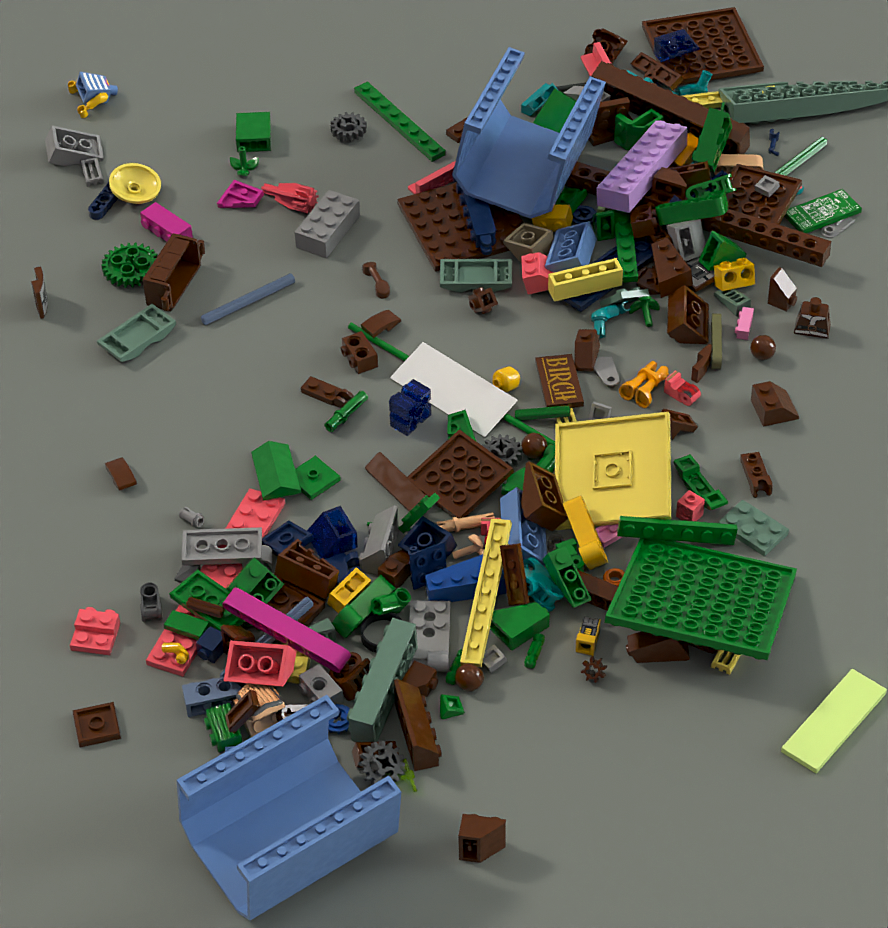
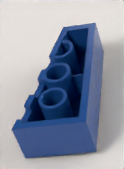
M483 554L425 575L428 601L456 602L474 599ZM503 569L497 595L507 594Z

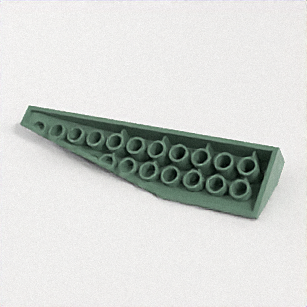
M882 80L881 84L874 83L873 81H865V84H857V81H829L828 84L820 81H813V84L796 81V85H788V82H774L719 88L718 91L722 102H725V111L729 113L732 120L739 123L750 122L757 124L760 121L775 122L778 119L791 120L798 117L843 112L888 101V80Z

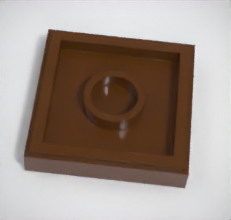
M114 702L72 710L79 747L121 739Z

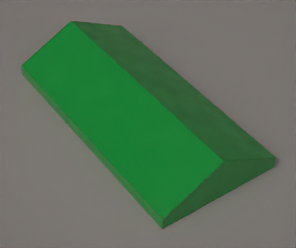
M267 441L251 452L263 501L301 493L288 444Z

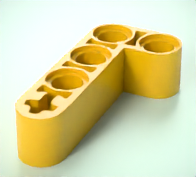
M580 495L564 502L563 506L578 541L580 555L589 570L608 563L607 556L583 497Z

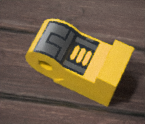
M584 617L582 627L576 638V652L594 656L601 619ZM581 643L591 645V647L583 648Z

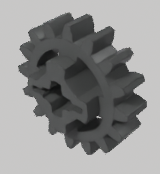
M345 112V115L338 114L339 117H333L334 121H331L330 130L333 137L337 136V140L343 138L344 142L347 139L352 142L353 138L359 140V136L363 137L364 133H366L367 123L364 117H360V114L354 115V112L351 114Z
M499 434L498 438L491 436V441L486 439L485 444H482L483 447L511 467L512 465L517 466L518 461L522 460V447H520V442H516L515 437L509 439V435L502 437Z
M384 740L380 741L379 744L373 742L371 747L367 746L364 748L366 753L360 754V757L364 759L358 763V765L363 766L360 774L365 773L367 776L364 780L371 779V785L382 780V776L385 773H390V777L394 782L400 780L397 775L404 773L400 769V767L405 766V763L400 762L404 755L397 754L399 747L393 749L392 742L387 743L386 746ZM382 750V752L379 753V755H373L375 751Z

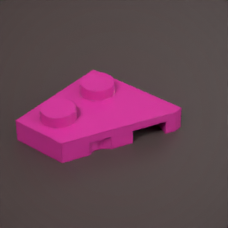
M233 180L217 202L218 208L256 207L264 196V192L258 188Z

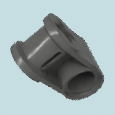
M152 582L143 584L140 588L142 622L146 621V619H163L158 586Z

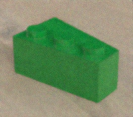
M709 107L703 130L698 140L697 149L694 150L692 155L693 163L708 161L709 170L713 173L732 129L729 113Z

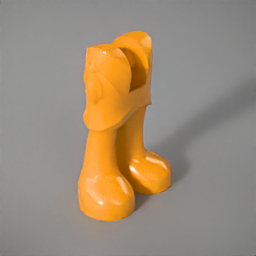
M651 361L638 372L634 379L620 386V396L628 401L635 396L637 405L647 408L652 401L650 392L669 375L668 367L661 366L655 372L657 362ZM644 381H647L643 386L638 388Z

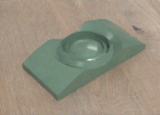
M440 259V287L460 293L483 287V289L492 288L493 292L512 287V259Z
M151 304L97 340V344L119 361H128L138 357L151 343L162 341L175 327L176 321Z

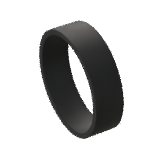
M390 612L383 615L372 613L367 616L360 627L363 645L368 650L376 653L378 644H374L365 638L363 634L365 629L371 623L380 620L391 621L392 618L402 620L398 615Z

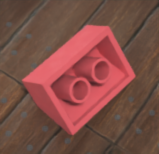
M230 640L223 681L283 687L294 670L297 651L288 645Z

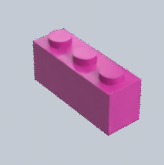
M156 202L140 212L142 226L166 242L173 233L193 238L190 224Z

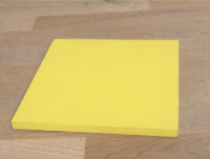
M660 412L555 424V476L563 501L566 502L581 495L594 526L618 524L620 516L671 519L670 413ZM569 519L557 527L556 530L572 529Z

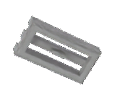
M98 159L81 160V167L87 187L90 186V183L97 185V182L104 184ZM93 162L95 163L98 177L96 178L91 164ZM85 164H88L91 179L88 177Z

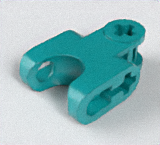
M533 557L527 558L523 563L528 596H531L540 606L545 607L548 612H552L555 608L554 603L556 600H561L564 594L554 584L548 570ZM529 563L533 566L532 571L529 570Z

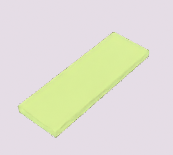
M851 669L782 746L781 752L817 774L886 695L887 689L856 670Z

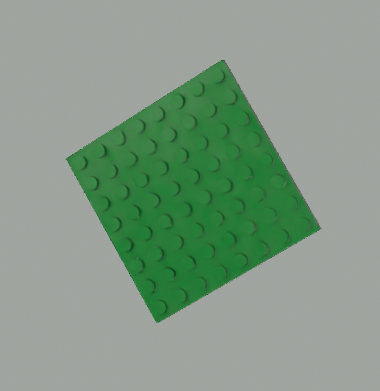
M640 538L605 615L604 623L630 628L634 631L651 633L655 636L669 637L677 641H686L694 645L712 647L715 650H725L737 655H746L758 660H768L796 577L797 568L672 540Z

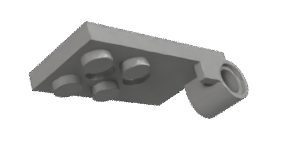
M262 527L183 530L182 565L242 563V568H244L255 557L269 571L272 569V549L269 546L262 545ZM201 545H206V546H207V547L204 548V549H199V548H198V547L201 546ZM219 545H227L225 548H218Z
M410 601L409 622L416 624L418 648L410 667L415 660L437 669V672H448L450 601ZM427 617L435 618L433 621L425 620ZM426 633L434 634V636L432 637H426L424 635Z

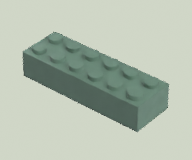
M392 618L390 624L386 625L383 641H379L377 645L376 657L370 661L369 673L363 677L362 689L356 693L355 705L353 709H349L347 714V721H349L348 731L351 732L352 741L378 742L395 702L394 680L403 679L418 648L416 624Z

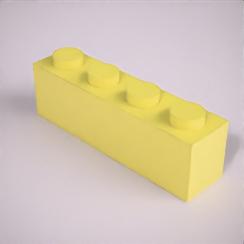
M617 258L550 273L548 274V290L555 302L622 286L623 269Z

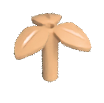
M475 534L470 535L468 538L474 545L453 551L454 559L475 552L479 555L484 554V546L480 537Z

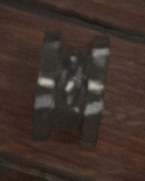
M558 534L551 535L547 540L548 551L556 550L554 544L565 541L564 537Z

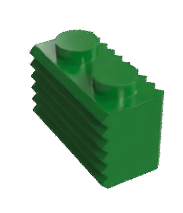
M230 703L207 709V718H203L206 730H211L212 733L209 734L212 747L216 746L218 752L225 751V747L237 746L242 743V735L239 729L235 733L228 730L225 715L232 709Z

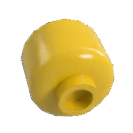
M510 366L504 367L494 372L492 383L507 393L518 387L520 374Z

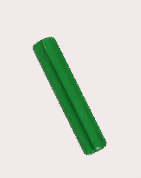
M569 406L515 410V418L519 421L570 416Z

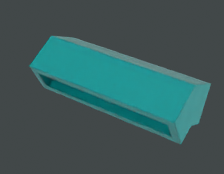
M545 83L521 104V113L531 116L547 101L554 88L557 89V87L553 83L550 85Z

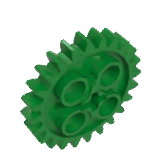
M128 242L127 246L121 244V248L115 246L114 251L109 250V255H104L105 259H102L101 264L103 276H106L107 281L111 280V284L117 282L118 287L124 284V288L128 285H131L133 288L134 284L141 286L144 276L158 256L154 249L150 250V246L144 248L143 243L137 246V242L134 245H130Z

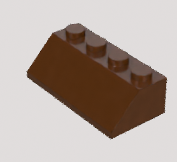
M399 679L394 680L395 707L414 771L439 766V757H442L440 745L435 744V740H437L435 728L430 727L432 723L430 712L425 711V707H427L425 695L420 694L419 687Z

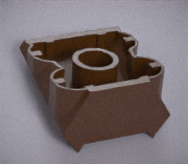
M604 28L596 29L592 34L593 42L586 46L584 55L592 53L593 44L600 42L611 64H613L628 41Z

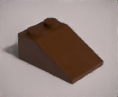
M528 461L525 467L521 500L523 515L528 521H532L542 528L554 531L568 519L556 476Z

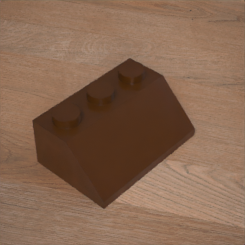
M684 285L668 295L667 334L679 343L707 344L709 304Z

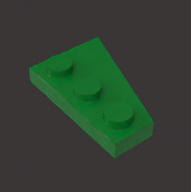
M436 493L430 497L426 495L401 519L403 524L398 529L404 534L440 497Z

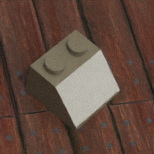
M522 223L503 243L522 263L521 256L539 252L547 256L553 242V232L549 229Z

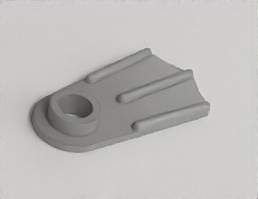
M848 217L822 228L821 234L826 238H833L854 223L855 220Z
M599 356L596 359L594 371L606 386L614 387L619 383V376L612 357Z

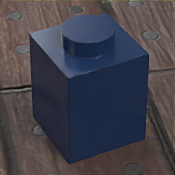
M211 626L196 642L197 655L201 659L215 663L224 653L221 631Z

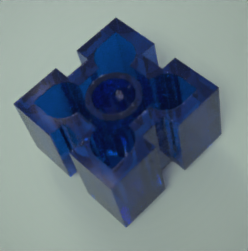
M412 379L402 387L401 393L398 392L391 396L389 400V411H391L389 415L390 426L409 436L417 428L419 422L423 423L431 416V404L428 403L431 400V389Z

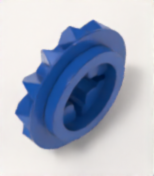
M335 704L339 709V715L329 720L328 730L330 733L334 731L338 734L343 730L347 732L349 728L347 714L350 708L345 705ZM341 715V721H337V723H334V719H337Z

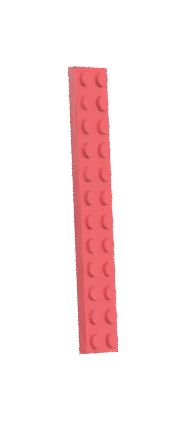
M249 488L225 529L262 527L263 538L268 534L283 509L285 499L279 497L263 501L261 491ZM222 544L218 548H225L227 545ZM242 563L203 565L200 571L226 588L243 568ZM180 604L176 609L178 612L198 618ZM164 629L148 655L146 664L184 677L197 655L196 642L198 640ZM180 643L188 651L189 659L185 664L177 663L174 653L162 652V644Z

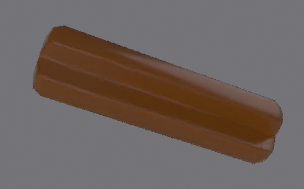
M189 597L186 602L188 609L217 618H222L225 613L224 607L193 597Z

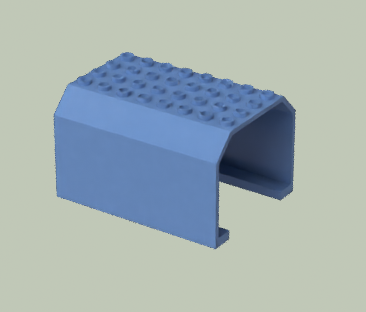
M508 47L465 121L452 175L466 195L524 217L534 218L552 211L592 133L606 82L590 76L560 133L511 116L500 100L525 55L522 51Z
M328 695L323 696L177 779L179 821L191 847L238 914L248 920L254 919L398 832L401 791L391 777L388 775L365 790L360 791L338 762L328 739L329 720L339 715V709Z

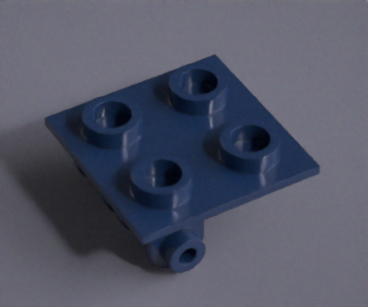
M444 542L422 550H418L416 546L409 548L408 555L410 558L409 565L413 590L426 586L425 575L447 567Z

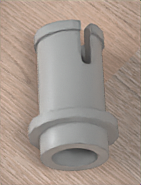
M187 507L182 508L179 513V517L191 523L193 527H201L205 519L201 513H196Z

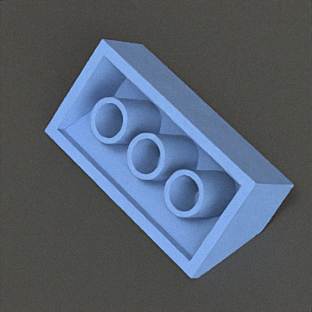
M589 221L556 230L545 263L546 269L555 273L589 265L597 240Z
M516 487L500 498L501 519L511 520L512 523L508 544L521 543L523 561L533 557L545 566L542 559L547 555L546 529L532 521H528L524 517L521 505L523 491Z

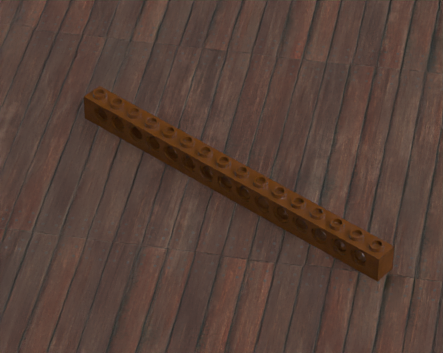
M576 162L565 186L577 188L580 191L586 189L587 193L597 196L598 185L610 172ZM651 187L636 206L651 203L652 209H655L660 204L681 200L652 192ZM728 209L721 216L701 219L703 230L715 231L722 236L819 267H823L830 256L832 241Z

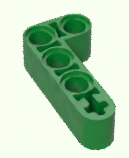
M717 190L711 192L707 197L660 204L655 207L659 225H668L721 216L727 212L729 207L725 190Z
M380 575L350 605L347 604L338 613L332 622L335 630L346 639L367 616L373 613L371 600L374 597L393 593L396 588L385 577Z

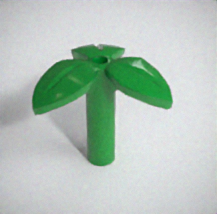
M243 146L239 147L240 160L230 157L231 166L239 170L237 175L240 176L248 175V170L255 169L259 163L258 157L247 162L246 149Z
M651 296L638 298L640 301H635L629 310V314H632L642 308L646 327L653 326L650 309L660 310L659 303L651 299Z

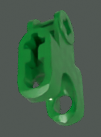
M724 175L687 188V200L707 197L711 192L717 190H725L726 194L736 191V188L732 187L730 181L732 175ZM690 192L695 193V198L691 197Z

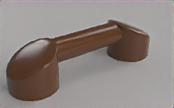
M376 262L364 263L362 265L363 274L372 276L376 282V296L382 299L387 298L390 295V287L388 282L382 280L377 272Z

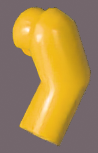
M180 643L162 644V652L174 653L177 663L185 664L189 659L188 651Z

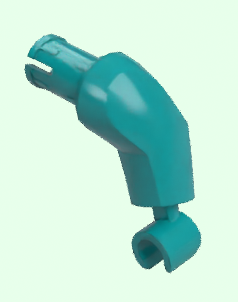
M703 70L698 83L675 88V92H672L679 96L707 93V86L713 74Z
M624 301L617 306H606L592 313L591 321L594 323V329L597 330L599 338H605V322L608 319L618 316L619 313L624 314L631 309L624 308V304L628 303V301Z

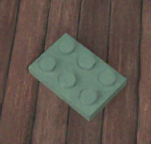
M741 500L718 521L721 524L737 525L736 539L764 557L789 534L787 527L744 500Z

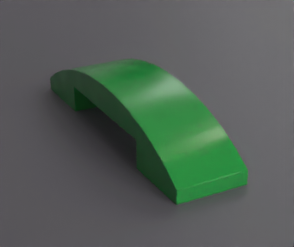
M691 454L674 460L675 468L688 490L705 499L704 507L706 509L713 510L728 504L727 499L720 490H714L701 474L700 465Z

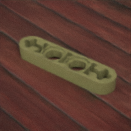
M712 313L711 319L712 369H721L722 321L721 314Z

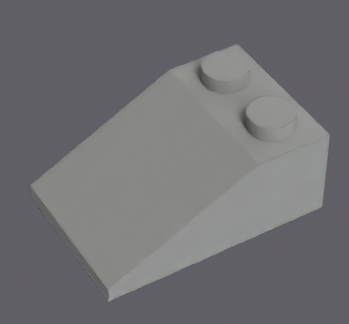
M51 126L45 139L48 163L70 166L81 164V160L91 158L103 161L100 135Z

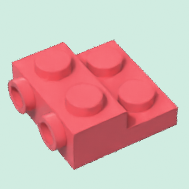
M93 607L79 609L74 623L75 632L70 643V649L72 651L110 655L120 627L119 614L111 609H107L105 612L97 611Z

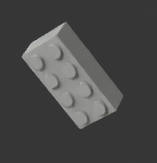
M328 190L295 231L296 248L327 258L359 218V200Z

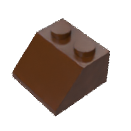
M771 381L752 385L751 402L763 427L799 419V415L785 389Z

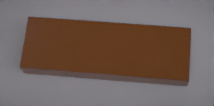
M521 543L500 545L508 604H528L529 596Z

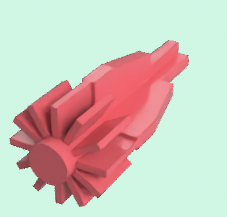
M264 183V186L261 187L264 194L275 196V201L289 209L310 213L314 209L315 204H318L316 198L319 196L315 195L317 190H314L315 188L297 183H279L278 186Z

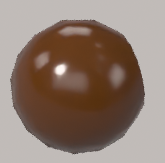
M759 335L752 340L750 350L756 359L768 360L776 352V344L770 336Z
M539 433L526 435L521 442L522 452L531 459L541 458L547 448L545 437Z
M465 663L457 669L455 679L457 685L462 690L472 692L482 685L484 675L480 668L473 664Z

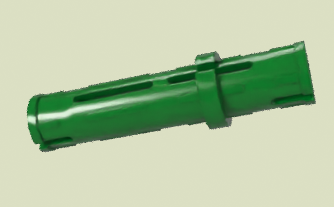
M360 390L340 410H336L334 415L324 423L326 430L334 432L340 424H344L348 417L368 400L367 394Z

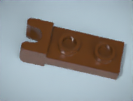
M760 453L741 454L740 461L749 482L752 496L756 498L757 492L760 490L765 491L768 496H771L773 490L772 481L767 474Z

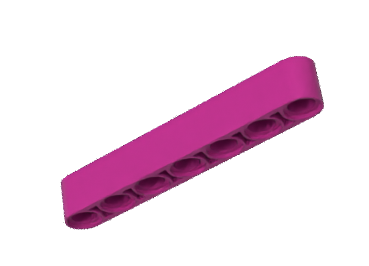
M233 588L222 603L228 612L336 673H340L351 657L350 652L344 647L239 588Z

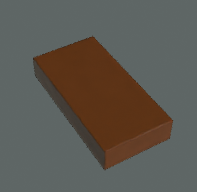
M250 689L225 715L230 732L235 733L260 707L256 691Z

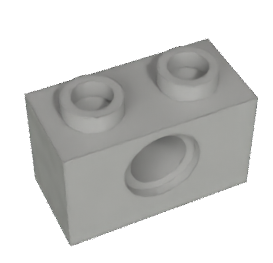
M320 664L299 675L298 688L302 695H306L310 699V703L325 695H328L334 704L343 703L342 689Z

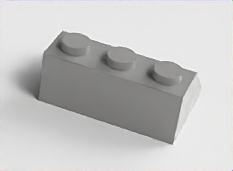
M394 505L375 515L373 523L369 524V538H365V551L361 552L359 564H362L363 573L378 575V568L392 555L399 533L398 506Z

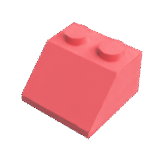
M539 252L521 256L522 279L528 295L547 291L548 274L554 273L545 268L548 256Z

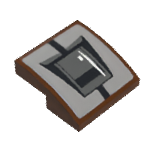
M700 257L686 262L691 268L693 285L688 288L694 292L715 282L714 271H708L698 261Z
M40 266L34 268L36 280L31 281L36 308L40 319H43L48 308V298L43 271Z

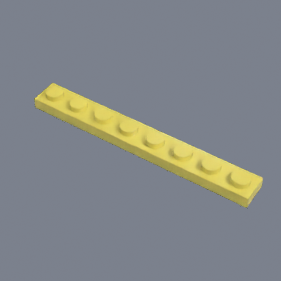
M491 519L461 655V665L470 663L476 667H482L503 569L500 545L508 544L512 527L511 520Z

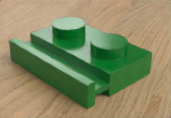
M564 188L555 205H570L573 214L588 195L587 190L583 189V191H580L577 188Z

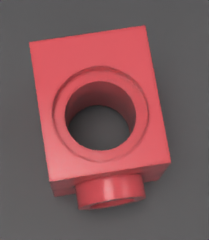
M688 490L677 501L676 517L683 521L696 522L704 514L705 499Z

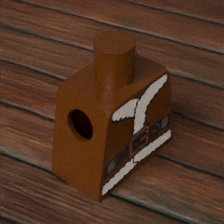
M818 297L811 298L810 302L804 301L796 318L794 334L828 338L831 326L829 305L822 304L821 299Z

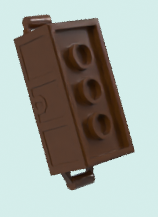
M175 233L170 236L143 278L147 306L153 304L159 309L170 312L174 309L201 266V259L205 254L203 240Z

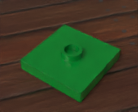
M316 455L295 469L301 492L310 500H313L341 481L340 475Z

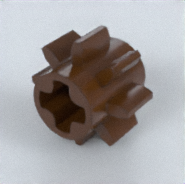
M591 656L590 663L586 660L582 663L585 668L581 673H585L587 676L586 681L594 679V682L597 683L598 676L601 678L606 676L602 671L607 668V665L602 664V658L595 660L594 656ZM592 666L594 667V669H598L596 673L594 670L590 669Z

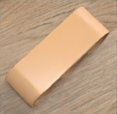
M721 154L714 174L716 175L722 170L727 174H731L737 164L764 170L763 158L760 155Z

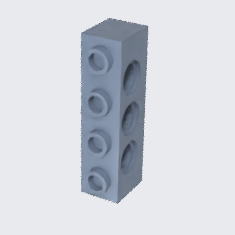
M224 677L182 685L188 717L206 714L207 709L230 703L231 708L235 706L233 700L237 699L238 691L245 684L224 682Z

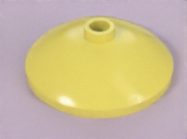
M128 163L120 165L112 171L109 178V187L112 193L122 201L142 204L150 202L158 196L161 189V180L158 174L150 167L138 163Z

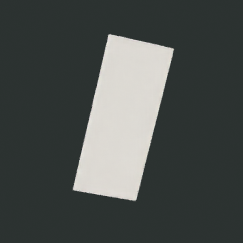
M424 342L390 377L448 415L466 409L472 430L484 437L518 401Z

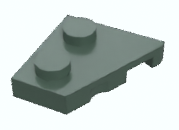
M640 287L632 288L630 291H627L626 288L616 291L615 295L600 301V306L603 308L614 303L618 305L624 301H628V303L639 301L638 298L650 296L648 289H640Z

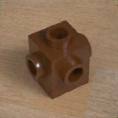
M483 287L473 290V294L468 296L469 306L475 313L482 312V314L492 311L491 307L498 304L492 288L483 289Z

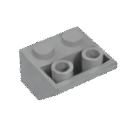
M701 219L667 225L668 234L672 238V244L685 261L697 258L702 254L706 243Z

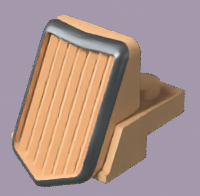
M245 684L238 691L237 699L233 700L236 705L250 689L257 693L260 707L244 723L250 738L278 723L276 712L286 707L273 686Z

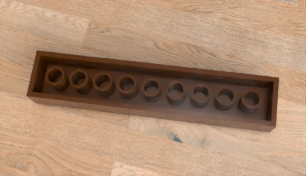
M601 61L591 75L593 78L606 82L604 92L611 95L610 100L628 97L630 112L641 116L648 110L653 109L664 117V122L687 127V133L691 132L694 136L700 137L709 109L701 104L694 103L684 96L676 95L668 89L665 90L655 83L647 82L639 76L628 73L626 70L616 68L611 63ZM730 118L732 129L722 154H745L750 146V127Z

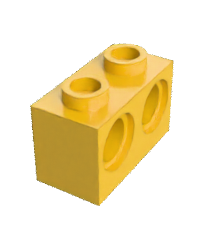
M739 258L734 262L724 261L719 265H715V286L721 291L755 285L754 264L747 258Z
M356 567L329 594L327 604L339 613L370 585L371 579Z

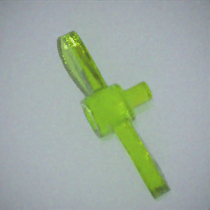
M402 759V762L405 763L404 768L406 772L405 775L401 776V779L410 780L413 791L417 792L418 789L413 780L415 778L414 772L410 770L407 759Z

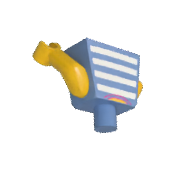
M79 72L76 82L73 80L68 82L69 92L74 94L78 91L83 104H87L86 106L79 105L77 108L81 118L88 116L87 110H92L101 103H107L110 95H117L118 87L116 85H109L107 78L103 75Z

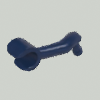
M770 129L769 140L771 143L768 153L779 156V152L774 151L776 141L779 140L780 132L774 134V129Z

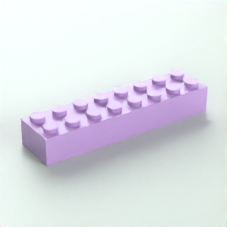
M655 121L598 185L597 206L630 213L652 187L653 177L661 167L668 168L687 146V127L680 124Z

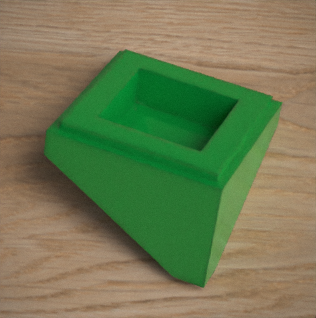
M441 694V719L465 713L459 696Z

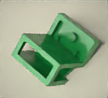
M653 109L648 110L633 121L619 113L615 116L614 142L625 150H630L655 121H663L664 117Z

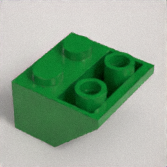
M254 557L231 581L226 589L231 592L233 588H239L267 604L284 583Z

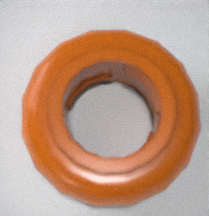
M618 568L609 569L604 573L603 580L619 586L625 572ZM617 577L620 580L613 581L610 578Z

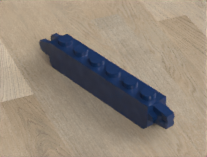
M457 183L456 192L460 194V205L464 206L463 215L467 217V229H471L470 239L474 241L476 248H480L482 254L490 255L492 253L491 246L496 243V227L488 202L466 195Z

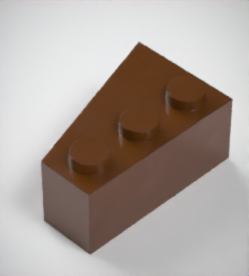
M299 539L295 540L278 555L274 575L284 581L297 585L301 589L312 592L318 597L326 599L336 588L339 570L324 558H317L311 548L308 550L301 545L302 541Z

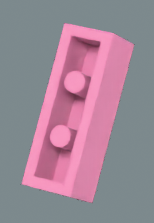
M743 307L742 311L739 312L740 319L737 320L738 327L735 328L736 338L748 340L754 308Z

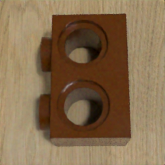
M651 203L635 206L630 211L634 239L655 235V228L658 227L656 210L652 209Z
M362 331L342 338V346L340 347L342 355L348 358L350 367L354 368L358 374L378 367V354Z

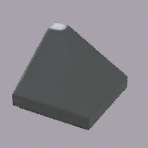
M182 565L174 579L182 583L196 570L200 571L201 567L200 565Z

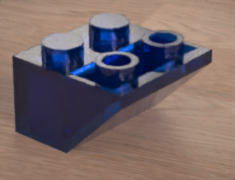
M684 29L654 38V54L661 63L699 50V46Z
M341 506L322 512L307 530L313 534L314 540L311 544L320 559H327L358 548L357 532Z

